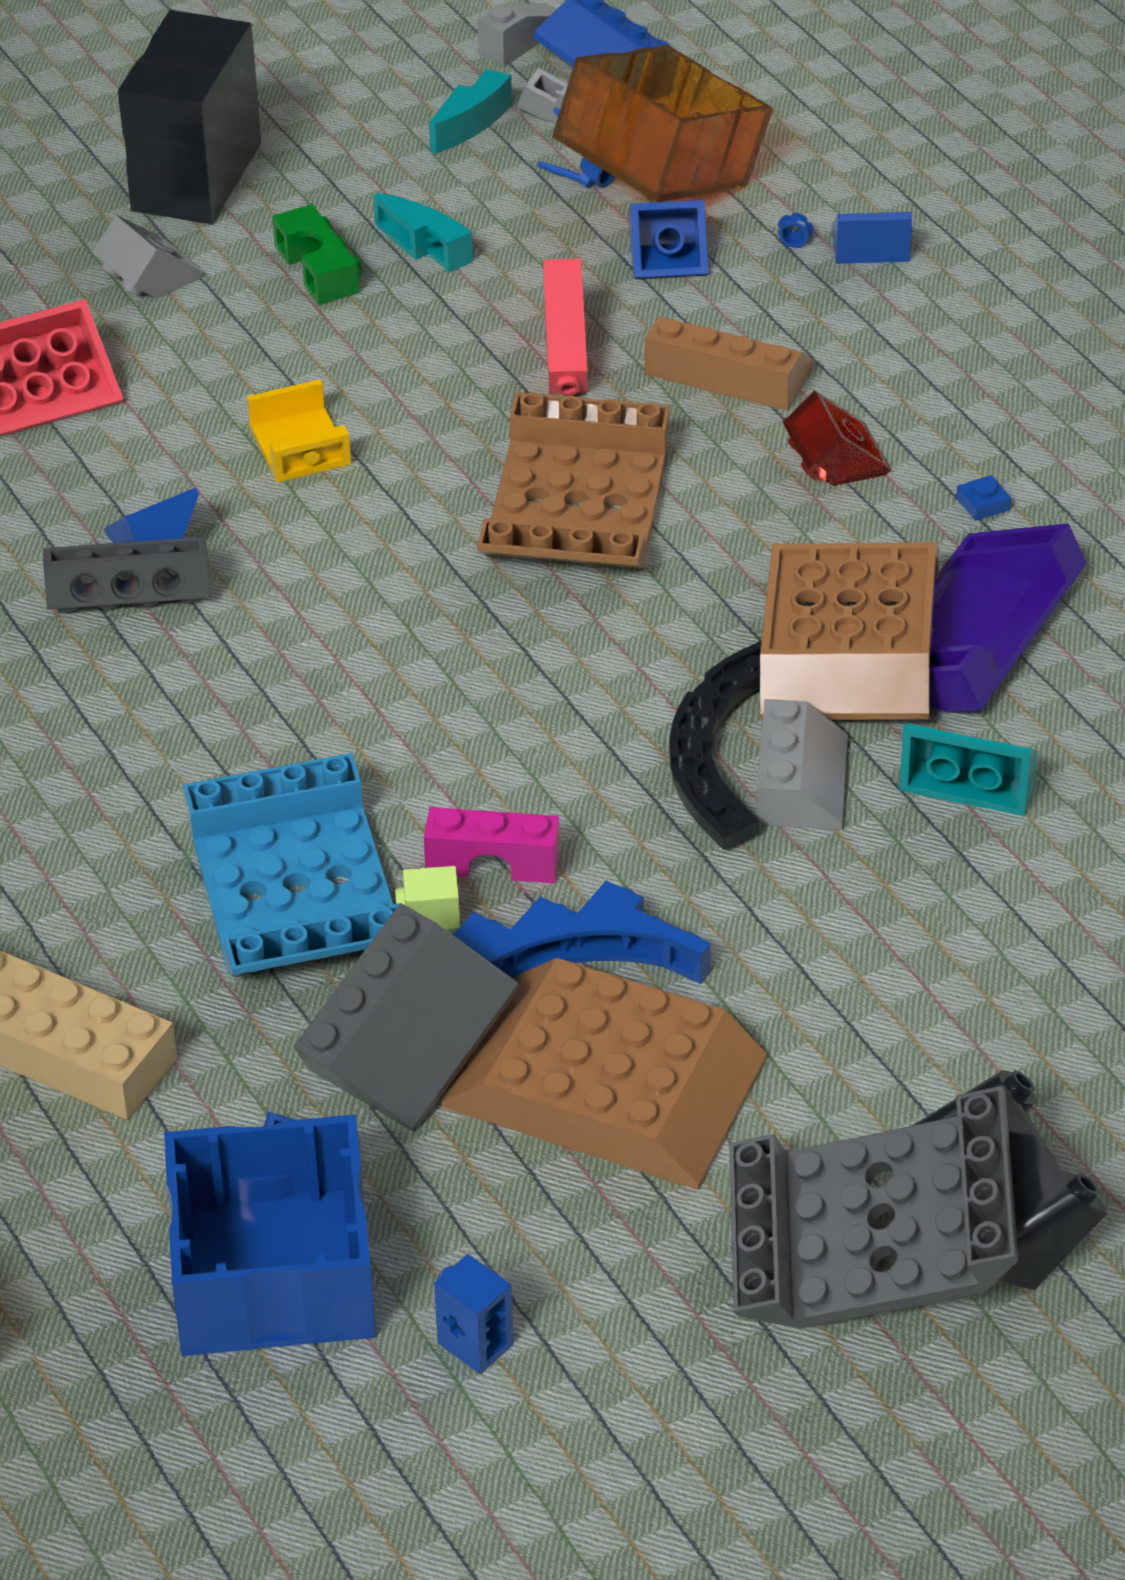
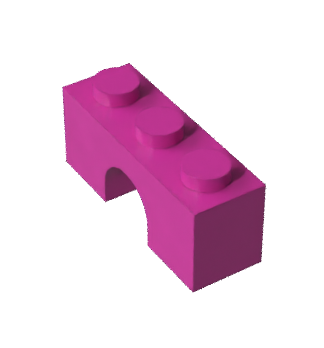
M429 807L423 838L425 868L456 866L457 877H469L472 859L480 855H494L504 859L510 865L512 881L555 884L560 855L559 816Z

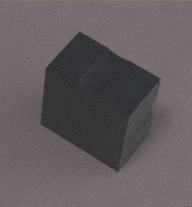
M169 10L152 36L144 54L135 62L118 89L122 134L126 148V171L131 211L213 225L261 144L252 23Z

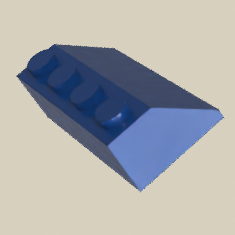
M566 0L534 31L533 35L534 39L618 100L671 95L682 58L681 55L670 48L669 43L656 39L648 33L646 27L632 22L623 11L612 8L604 0Z

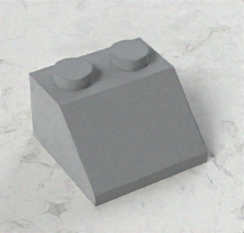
M115 215L93 250V253L104 262L101 267L116 278L120 279L122 277L124 279L122 286L137 296H141L144 292L159 298L200 279L205 273L167 239L118 215Z

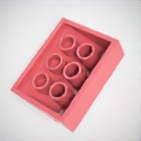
M86 299L0 322V437L123 402L122 393Z

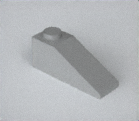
M499 4L477 19L478 54L495 63L506 66L540 43L533 38L534 31L557 8L548 4Z

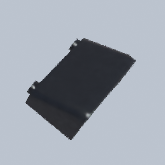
M1002 1070L966 1093L1003 1086L1005 1089L1018 1262L998 1281L1035 1290L1108 1214V1211L1098 1197L1100 1192L1097 1185L1088 1176L1082 1173L1074 1175L1061 1170L1025 1111L1030 1110L1036 1103V1097L1033 1093L1035 1087L1031 1080L1019 1071L1010 1072ZM956 1099L911 1126L957 1117Z

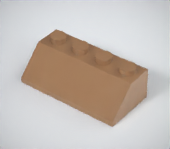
M660 316L645 337V375L783 410L789 409L814 367V359L801 351Z

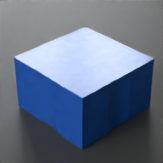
M356 1114L289 1120L263 1127L225 1126L164 1132L167 1190L172 1220L169 1228L172 1288L182 1356L376 1338L371 1264Z

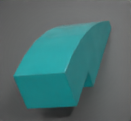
M485 69L472 87L458 84L429 122L430 152L437 154L473 138L498 120L512 105V75Z
M384 193L373 195L375 226L415 260L429 255L447 272H452L473 262L472 232L462 224L440 211L421 203Z

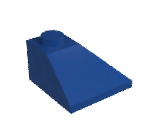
M195 487L121 518L104 528L107 537L113 543L183 538L199 497L197 488Z

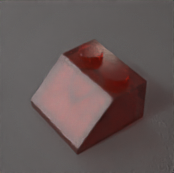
M816 390L782 422L790 436L788 443L800 454L803 460L800 463L802 469L814 480L821 478L829 484L837 486L885 476L891 471L865 422Z

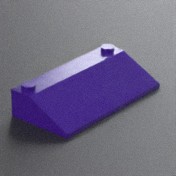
M1069 523L968 533L939 571L938 579H935L932 620L934 632L931 635L929 665L931 683L930 707L945 712L966 711L972 713L982 710L987 705L992 694L1087 563Z

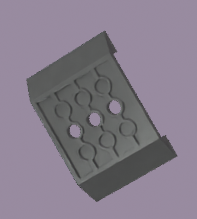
M1003 1086L956 1095L957 1117L787 1152L774 1134L729 1143L734 1313L739 1317L801 1329L986 1293L1018 1262L1006 1094ZM883 1171L892 1172V1177L887 1184L881 1187L871 1186L876 1175ZM885 1213L895 1214L894 1220L888 1227L874 1229V1223L879 1216ZM888 1255L897 1256V1261L890 1270L885 1272L876 1271V1266L883 1257Z

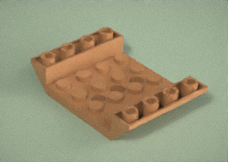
M516 392L510 413V444L491 519H484L477 544L478 552L489 556L644 570L665 468L670 405ZM541 499L542 502L535 503L531 502V500ZM571 503H582L580 506L569 505ZM619 506L621 509L613 510L609 509V507Z
M936 542L772 544L760 651L761 720H763L764 699L807 701L830 720L929 719L931 698L929 665L935 579H938L940 546ZM890 601L899 602L892 606L884 605V603ZM806 602L816 603L812 606H802ZM846 602H856V603H857V604L852 605V606H844V605H843V603H846Z

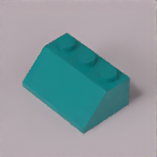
M905 723L902 738L899 790L1025 816L1036 782L1039 751Z

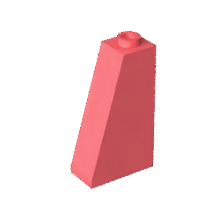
M581 258L543 260L544 320L549 394L570 396L576 393H587V354Z

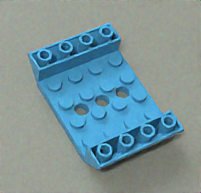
M352 753L183 784L194 849L228 974L238 975L366 950L398 907L399 903L393 904L363 809L361 780ZM337 877L349 879L342 884H334L330 881ZM295 885L306 887V889L300 892H290L288 890L289 887ZM249 894H260L263 896L258 900H247L245 898Z

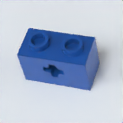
M469 1254L465 1255L454 1266L446 1267L439 1274L436 1282H434L438 1344L476 1372L482 1374L514 1345L511 1284Z

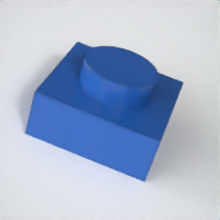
M992 475L957 486L956 498L975 521L1010 510L1011 497Z

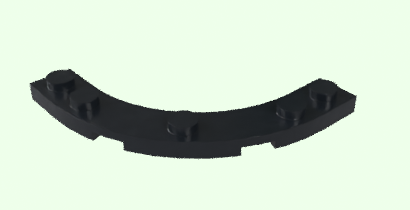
M762 640L732 654L709 669L704 674V681L693 692L688 691L677 708L671 726L669 764L677 794L689 814L723 850L759 834V820L735 797L720 777L714 759H712V747L716 732L730 710L746 696L760 688V651Z

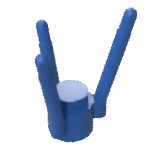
M555 107L553 112L583 144L581 148L586 153L580 163L583 173L580 174L543 161H539L537 166L548 172L578 181L587 188L593 183L601 188L610 185L617 175L618 165L605 156V152L596 147L560 108Z

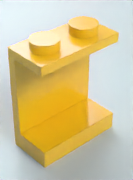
M321 379L247 396L249 427L276 482L351 465L349 433L345 425L334 427L324 406V392Z

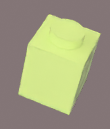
M456 866L403 870L404 888H395L396 904H404L436 922L444 929L459 928L460 915Z

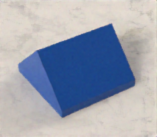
M912 212L837 214L831 225L836 264L910 262Z

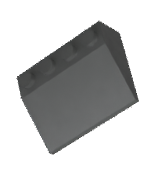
M400 903L293 1047L308 1070L415 1133L520 989V985L439 924Z

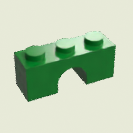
M313 204L272 216L274 246L288 265L302 262L304 286L318 305L359 293V277L362 276V267L357 256H352L349 253L342 236H337L334 233L328 218L321 216Z

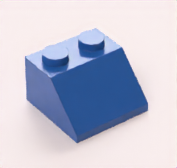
M704 200L630 204L628 219L634 279L709 274Z

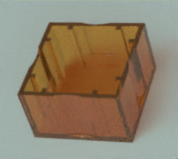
M669 45L635 49L625 53L581 56L575 59L552 138L653 201L665 202L747 187L773 107L738 86L723 80L706 67Z

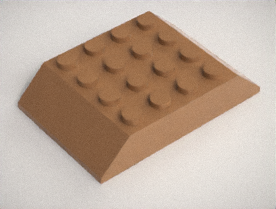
M559 958L516 975L514 980L519 983L520 989L457 1074L442 1100V1107L699 1190L767 1060V1053L726 1010Z

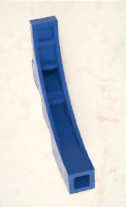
M605 881L578 913L562 904H556L540 896L511 929L503 926L496 920H490L473 912L453 934L512 979L518 974L555 958L572 963L622 961L664 967L699 984H702L710 974V942L703 940L696 934L688 933L672 926L658 917L644 913V897L609 881Z

